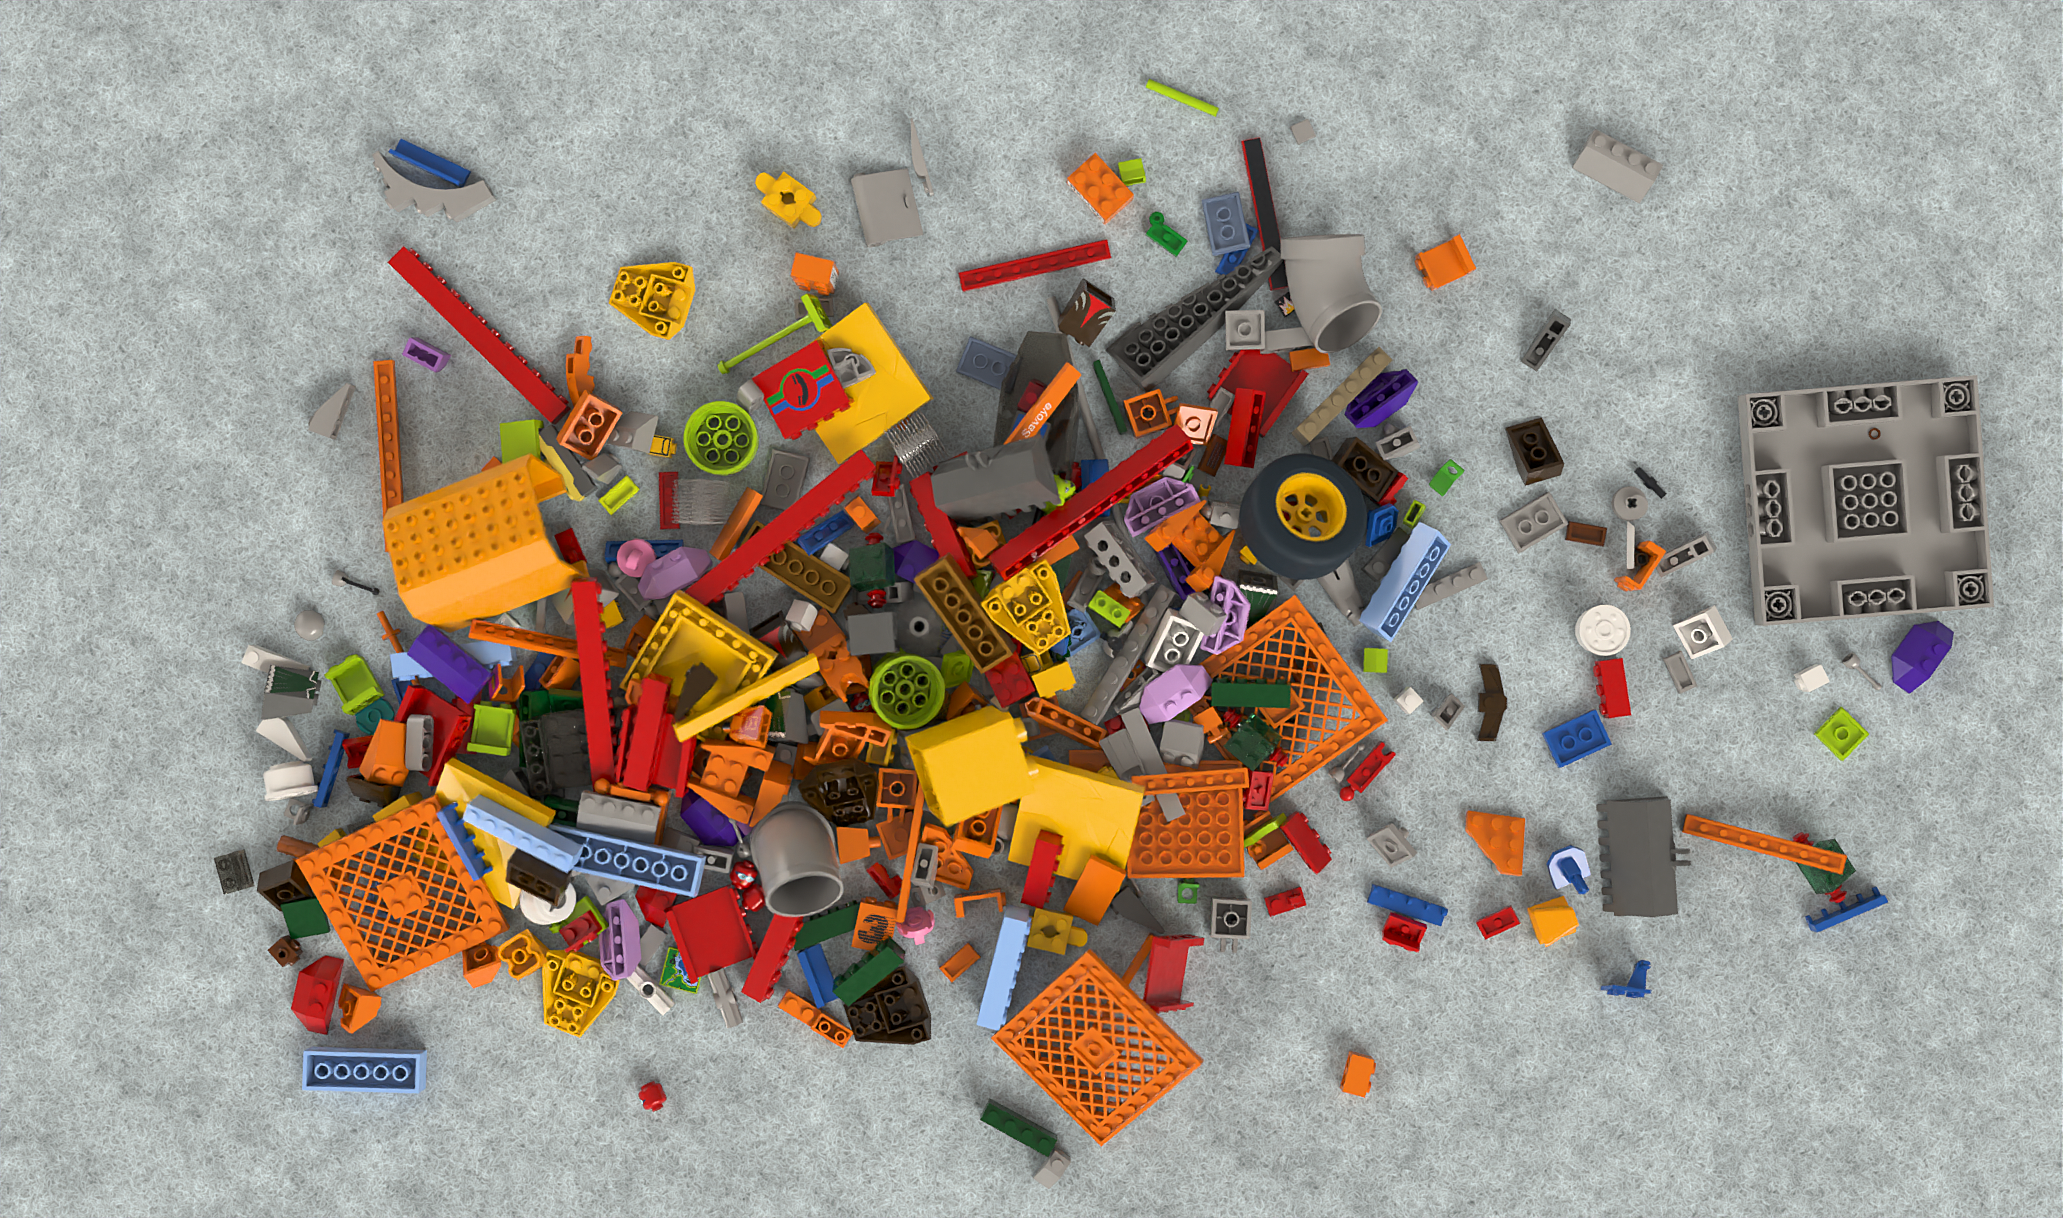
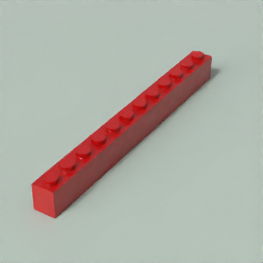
M403 246L387 263L550 423L556 425L571 410L567 405L569 401L561 394L558 396L554 392L556 388L551 383L542 381L540 379L542 375L535 368L531 370L526 365L528 361L521 354L517 356L513 352L515 348L508 341L504 343L500 339L501 334L496 329L487 327L486 324L488 322L480 314L476 316L472 312L474 308L467 301L463 303L459 299L461 295L454 288L449 289L445 285L447 281L439 274L437 276L432 273L434 270L432 266L426 261L422 263L418 259L420 255L413 248L409 250Z
M1178 424L1168 428L1163 434L1152 439L1142 449L1135 451L1132 456L1121 461L1115 468L1104 473L1098 480L1090 483L1079 493L1074 494L1062 506H1057L1051 513L1043 516L1038 522L1026 528L1017 537L1010 539L1000 549L995 550L988 556L993 568L1004 581H1007L1191 451L1193 445L1190 437Z
M859 450L684 591V593L707 608L713 602L715 604L724 598L723 594L726 591H732L739 586V581L742 578H749L754 574V569L760 565L762 567L770 560L769 557L773 553H780L789 540L791 542L795 541L800 536L799 532L804 528L806 530L811 528L816 523L815 519L819 516L821 518L826 516L831 511L830 507L834 504L839 505L846 499L844 497L849 492L854 493L861 487L859 485L864 480L869 481L873 478L876 466L862 450Z
M597 577L573 579L571 589L593 792H596L594 786L599 779H606L612 785L617 783L615 782L616 774H614V769L619 757H617L615 752V746L618 745L617 734L613 733V727H616L615 715L612 716L611 709L614 708V700L609 694V690H612V681L607 675V671H610V661L605 656V652H608V642L604 640L603 633H606V623L602 621L601 614L604 613V604L600 602L599 594H602L601 582L598 583Z

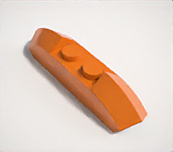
M1034 697L1025 703L1028 715L1038 723L1083 745L1103 751L1099 741L1109 736L1107 730L1041 698Z

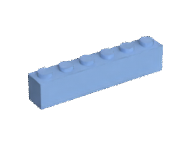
M480 794L468 803L462 819L565 872H568L578 862L583 846Z

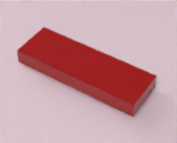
M678 471L659 472L661 530L680 529V523L671 522H679L676 520L680 519L674 518L673 516L676 515L672 514H680L678 513L680 510H675L673 508L676 507L672 506V504H680V502L675 501L677 499L672 498L673 496L679 497V494L676 493L677 491L672 490L673 488L679 489L677 483L673 482V480L679 481Z

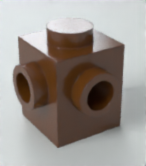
M289 935L281 937L267 950L282 967L287 965L293 966L301 959L299 955L303 953L301 944L295 939L291 940Z

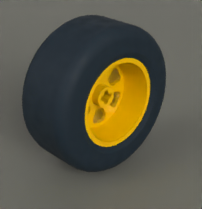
M1296 453L1274 460L1258 474L1243 496L1239 511V524L1247 547L1254 557L1266 568L1287 578L1312 580L1335 571L1357 549L1366 531L1367 509L1359 487L1344 469L1326 458L1313 454ZM1289 496L1296 497L1298 504L1291 506L1285 501V498ZM1305 500L1311 503L1313 507L1307 505ZM1281 510L1289 513L1290 520L1286 521ZM1320 512L1324 523L1316 519V513ZM1295 526L1301 530V534L1295 531L1292 527ZM1315 527L1320 531L1321 535L1319 537H1311L1308 529Z

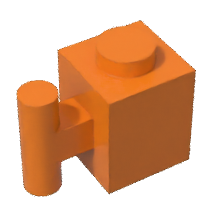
M1210 705L1193 717L1194 721L1192 723L1204 725V734L1210 730L1213 733L1207 737L1210 744L1231 733L1227 726L1220 730L1218 725L1223 723L1224 718L1216 706Z

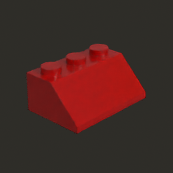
M1295 811L1279 827L1309 869L1317 875L1332 860L1330 857L1332 852L1326 844L1322 845L1319 842L1320 835L1314 828H1309L1307 825L1309 820L1304 813L1299 814V812Z

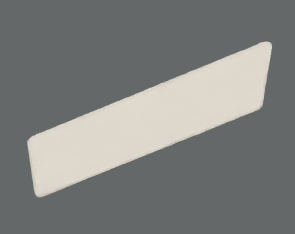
M1628 521L1627 569H1633L1635 527Z

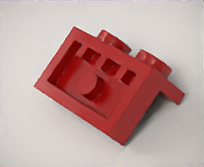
M1245 767L1248 768L1249 787L1243 788V807L1246 809L1268 811L1274 773Z
M591 910L559 930L569 946L565 949L566 953L572 949L576 952L585 946L583 944L584 941L587 940L590 943L599 937L597 933L603 928Z

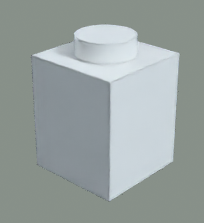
M831 543L828 544L819 558L839 572L842 569L846 570L851 562L849 554Z
M794 599L785 620L795 631H810L819 611L809 602Z
M1814 664L1794 674L1796 678L1795 684L1802 692H1810L1830 682L1821 664Z
M1406 687L1393 699L1406 714H1411L1424 702L1411 687Z

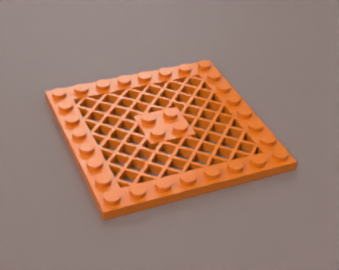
M1296 594L1246 629L1243 641L1217 655H1210L1198 664L1204 667L1211 678L1218 674V677H1222V674L1232 676V681H1235L1236 676L1248 678V681L1249 679L1265 678L1267 682H1275L1278 670L1289 671L1287 682H1291L1292 672L1302 673L1301 683L1291 682L1292 686L1300 687V692L1298 696L1291 686L1290 708L1255 707L1254 716L1243 715V719L1253 720L1251 731L1256 735L1265 736L1264 742L1266 744L1268 736L1278 738L1277 747H1280L1281 739L1292 740L1291 750L1283 748L1281 750L1283 753L1289 752V762L1277 774L1276 762L1274 760L1269 762L1268 759H1264L1265 751L1267 750L1265 747L1253 744L1254 738L1252 736L1250 743L1239 741L1240 733H1247L1240 726L1230 728L1228 721L1225 724L1221 723L1218 725L1220 730L1227 726L1229 730L1238 731L1237 739L1229 733L1214 742V745L1225 760H1242V768L1250 767L1253 770L1258 769L1252 761L1261 762L1260 770H1263V763L1274 765V777L1269 803L1388 721V718ZM1291 622L1294 627L1286 626V625ZM1281 629L1280 638L1271 637ZM1284 629L1295 631L1294 641L1283 639ZM1298 632L1305 640V642L1297 641ZM1265 641L1264 650L1255 648ZM1268 641L1279 642L1278 652L1267 650ZM1282 643L1293 644L1292 654L1281 653ZM1296 645L1307 647L1305 656L1294 655ZM1309 647L1317 658L1308 657ZM1250 652L1249 661L1239 660L1245 654ZM1253 652L1264 653L1262 663L1252 662ZM1266 654L1277 656L1276 665L1265 664ZM1280 656L1291 658L1289 667L1279 666ZM1294 658L1304 660L1303 670L1292 668ZM1307 660L1318 662L1317 672L1306 670ZM1234 663L1233 672L1223 671ZM1237 663L1248 665L1247 674L1236 673ZM1321 663L1329 674L1320 673ZM1251 665L1261 667L1260 676L1250 675ZM1264 667L1275 669L1274 679L1263 677ZM1305 674L1316 676L1315 685L1304 684ZM1282 675V676H1280L1278 679H1286V678ZM1319 676L1330 678L1329 687L1317 686ZM1332 679L1336 682L1340 689L1331 688ZM1303 687L1314 689L1313 699L1302 697ZM1317 690L1328 691L1326 701L1315 699ZM1330 692L1341 693L1340 703L1329 701ZM1204 693L1201 699L1188 707V710L1194 716L1210 706L1206 699L1212 700V696L1205 695ZM1344 694L1352 705L1343 704ZM1303 701L1312 702L1310 712L1301 711L1306 707ZM1315 703L1325 705L1324 714L1313 713ZM1328 705L1339 707L1338 716L1327 715ZM1241 707V713H1243V714H1244V707ZM1258 708L1265 718L1257 717ZM1342 708L1353 709L1352 719L1341 717ZM1219 711L1221 715H1224L1226 713L1224 711ZM1356 711H1357V712L1359 713V715H1360V716H1358L1357 718H1355V712H1356ZM1296 714L1295 723L1285 722ZM1299 714L1310 716L1308 725L1298 724ZM1312 717L1323 718L1322 728L1311 726ZM1326 719L1337 720L1336 730L1325 728ZM1256 721L1267 723L1265 732L1255 730ZM1340 721L1350 722L1339 730ZM1271 724L1274 729L1280 725L1279 734L1269 733V725ZM1283 725L1294 727L1293 736L1282 735ZM1297 728L1308 729L1306 739L1295 737ZM1211 730L1206 732L1208 737L1213 734ZM1310 730L1321 731L1320 741L1309 739ZM1324 732L1333 733L1323 741ZM1295 741L1305 742L1304 752L1293 750ZM1308 743L1317 744V746L1307 752ZM1241 746L1249 747L1248 755ZM1252 747L1263 749L1261 758L1251 757ZM1293 754L1301 755L1300 758L1291 763Z
M437 794L296 859L298 866L371 992L510 929V925L484 878L481 877L473 881L436 813L444 806ZM416 826L414 833L406 831ZM420 827L430 830L428 837L418 834ZM433 833L437 840L431 839ZM399 834V835H398V838H397V841L392 840V839H389V838H391V837H393V836ZM403 835L412 838L410 845L401 843ZM415 841L425 842L424 849L414 847ZM381 842L379 849L372 847ZM385 843L395 846L393 853L383 850ZM429 844L439 847L437 854L427 851ZM398 848L408 851L406 858L396 855ZM442 850L444 851L446 857L441 856ZM363 851L362 857L355 855L356 853ZM368 851L377 854L375 861L366 858ZM412 852L421 855L420 862L410 859ZM381 856L391 859L389 866L379 863ZM425 856L435 859L433 866L423 863ZM346 858L345 865L338 863L339 861ZM351 859L360 862L358 869L349 866ZM394 860L404 863L402 870L393 867ZM438 861L448 864L446 871L436 868ZM363 865L373 866L372 873L362 871ZM407 866L418 867L416 873L413 868L406 871ZM451 866L456 874L450 872ZM333 867L343 870L341 877L331 874ZM377 868L387 871L385 878L375 875ZM421 869L431 872L429 879L419 876ZM346 872L356 874L355 880L345 879ZM390 873L397 874L389 879ZM434 873L444 876L442 883L433 880ZM360 876L369 879L368 885L358 883ZM447 879L457 880L456 887L446 885ZM373 880H374V881H377V882H380V883L376 886L377 889L371 887V886H372V883H373ZM333 881L339 882L338 887H336ZM421 882L427 884L426 889H424ZM343 884L352 887L350 893L341 891ZM460 884H462V886L464 887L465 891L459 889ZM430 886L440 888L439 894L429 893ZM356 888L366 891L364 898L354 895ZM443 891L452 892V899L442 897ZM369 893L379 896L377 902L368 900ZM457 894L467 897L465 904L455 901ZM343 898L348 899L347 904L345 903ZM382 898L386 905L381 904ZM430 899L436 901L434 907L428 906L431 902ZM470 900L474 907L468 905ZM352 901L361 903L360 910L350 907ZM440 902L449 905L447 912L438 909ZM365 905L374 907V913L364 912ZM453 906L463 909L461 916L451 913ZM379 909L388 912L386 919L377 916ZM419 909L417 915L411 914V912ZM422 910L432 913L430 920L420 917ZM466 911L475 913V919L465 918ZM352 914L358 916L357 920L354 919ZM436 914L445 917L444 924L434 921ZM391 915L394 919L401 917L400 923L391 921ZM362 917L371 920L369 927L360 924ZM405 918L415 921L413 927L404 925ZM448 920L458 921L457 928L448 926ZM375 922L384 924L382 931L373 928ZM419 922L428 925L426 932L417 929ZM462 923L469 925L467 927L460 929ZM388 926L398 929L396 935L386 932ZM431 928L441 929L440 936L431 934ZM401 930L411 933L410 938L399 937ZM362 931L367 932L366 938H365L364 934L362 933ZM445 931L451 933V934H449V935L443 937ZM370 935L380 936L379 943L370 941ZM414 935L424 937L423 943L413 941ZM384 938L394 941L392 947L382 944ZM428 939L434 940V942L426 945ZM397 942L407 945L405 952L395 949ZM371 947L376 948L375 954ZM410 947L417 948L416 950L409 952ZM380 950L390 953L388 959L379 957ZM393 955L400 956V957H398V958L392 960Z
M1091 949L1087 950L991 1037L1100 1146L1104 1145L1202 1065L1204 1061ZM1082 984V989H1076ZM1087 984L1095 985V991L1087 990ZM1069 995L1070 1000H1064ZM1075 995L1083 996V1002L1075 1001ZM1088 997L1096 998V1003H1089ZM1101 998L1109 999L1110 1005L1102 1004ZM1063 1006L1070 1007L1071 1012H1063ZM1076 1008H1083L1084 1014L1076 1013ZM1089 1009L1097 1010V1016L1089 1015ZM1102 1011H1109L1110 1017L1102 1016ZM1115 1012L1123 1013L1124 1019L1116 1018ZM1051 1017H1057L1058 1023L1051 1022ZM1064 1018L1071 1019L1072 1025L1064 1024ZM1077 1020L1084 1021L1085 1026H1078ZM1090 1022H1098V1025H1097L1096 1023H1094V1024L1090 1027ZM1103 1023L1111 1024V1029H1104ZM1116 1025H1124L1125 1031L1117 1030ZM1130 1026L1138 1027V1033L1130 1032ZM1039 1027L1046 1028V1034L1039 1033ZM1052 1029L1059 1030V1035L1052 1034ZM1065 1031H1072V1037L1065 1036ZM1117 1037L1125 1038V1043L1117 1042ZM1027 1038L1034 1039V1044L1027 1043ZM1130 1038L1138 1039L1139 1045L1131 1044ZM1040 1040H1047V1046L1040 1045ZM1144 1040L1152 1041V1046H1144ZM1052 1041L1060 1042V1047H1054ZM1065 1043H1071L1070 1046L1066 1048ZM1123 1050H1126V1055H1121ZM1131 1051L1139 1052L1140 1057L1131 1056ZM1041 1052H1048V1058L1041 1057ZM1053 1053L1061 1054V1059H1055ZM1145 1053H1153V1059L1145 1058ZM1158 1054L1166 1055V1060H1159ZM1066 1055H1073L1074 1061L1067 1060ZM1119 1061L1127 1062V1067H1119ZM1132 1063L1140 1064V1069L1132 1068ZM1054 1065L1062 1066V1071L1055 1070ZM1145 1065H1152L1154 1071L1146 1070ZM1067 1067L1075 1068V1073L1068 1072ZM1080 1068L1088 1069V1074H1081ZM1106 1072L1114 1073L1115 1078L1107 1077ZM1120 1074H1127L1128 1080L1120 1079ZM1133 1075L1141 1076V1081L1133 1080ZM1146 1077H1152L1146 1082ZM1068 1079L1076 1080V1085L1069 1084ZM1081 1080L1089 1081V1086H1082ZM1094 1082L1102 1083V1088L1094 1087ZM1107 1084L1115 1085V1090L1107 1089ZM1120 1086H1128L1129 1092L1121 1091ZM1082 1092L1090 1093V1098H1083ZM1095 1094L1103 1095V1100L1095 1099ZM1108 1096L1116 1097V1102L1108 1101ZM1096 1106L1104 1107V1112L1096 1111Z

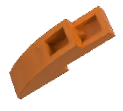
M576 336L574 353L566 354V379L573 407H575L584 390L592 393L595 387L593 382L594 376L587 375L590 368L589 354L592 350L591 337Z
M789 989L778 1003L780 1009L807 1024L813 1031L841 1048H844L854 1033L849 1027L821 1007L817 1008L815 1003Z

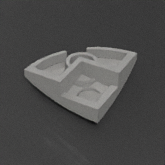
M847 348L827 350L833 369L844 389L876 374L870 361L862 354L859 356Z

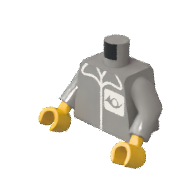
M1200 484L1197 494L1201 501L1206 500L1207 502L1199 510V513L1210 524L1237 529L1240 525L1239 511L1241 505L1209 499L1208 495L1211 486L1208 485L1207 489H1204L1202 484Z

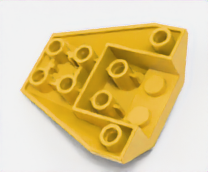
M677 262L620 267L609 304L650 335L670 340L684 327L695 294L693 267Z
M1046 559L1028 565L1007 581L1001 582L980 603L992 621L1038 655L1071 634L1057 577Z
M573 949L568 953L565 950H549L546 955L548 962L543 964L544 1024L580 1038L614 998L621 979L612 980L611 976L602 968L600 959L579 951L574 952Z

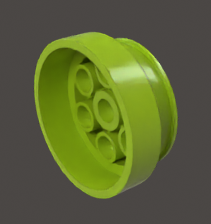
M727 401L710 402L699 407L690 416L684 429V446L689 458L700 469L713 475L726 476L743 470L755 457L759 445L758 429L753 418L740 406ZM714 418L719 419L718 427L711 428V420ZM732 419H737L739 422L735 429L729 427ZM707 434L709 436L708 443L701 444V436ZM722 435L728 436V442L725 445H720L719 438ZM741 436H746L747 443L740 446L738 439ZM716 451L718 458L715 461H710L709 454ZM731 452L737 453V459L734 462H729L728 455Z
M901 653L887 658L876 668L869 684V698L875 712L886 723L901 729L917 728L931 721L939 712L945 696L944 680L939 670L926 658L913 653ZM909 665V671L902 673L903 666ZM892 673L891 680L884 681L885 675ZM924 675L923 683L917 684V679ZM907 684V689L904 692H900V686ZM890 692L889 698L882 700V695ZM922 695V700L915 703V697ZM905 703L904 709L897 711L898 705Z

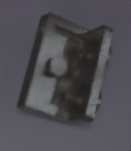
M245 849L214 858L224 895L255 886Z

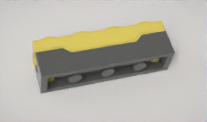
M549 425L539 432L540 453L542 452L546 457L544 461L547 465L563 475L565 486L568 489L566 493L570 499L580 502L598 488L588 473L582 469V464L573 451L558 443L556 440L559 434L557 428L554 425Z

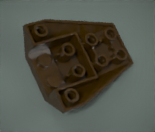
M856 758L816 765L798 785L803 800L836 827H846L851 824L874 820L879 779L875 769Z
M906 965L894 969L850 1006L843 1005L851 1029L854 1032L855 1041L914 1045L931 1039V1013L919 978Z

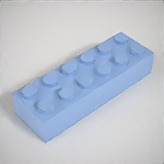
M1421 522L1412 530L1410 538L1402 546L1399 556L1393 561L1391 569L1382 579L1377 592L1372 595L1369 605L1361 613L1359 621L1372 633L1389 642H1392L1451 546L1438 530Z
M489 641L459 644L488 669H492L494 664H501V667L512 666L513 662L517 661L516 647ZM408 652L390 654L393 678H399V681L415 680L417 675H419V678L434 677L407 655Z
M1009 904L1006 906L976 1024L978 1026L999 1031L1000 1025L1005 1024L1012 991L1017 979V972L1021 964L1022 953H1024L1026 938L1031 926L1032 917H1029V909Z
M310 1047L303 1051L302 1090L420 1093L426 1089L427 1050Z

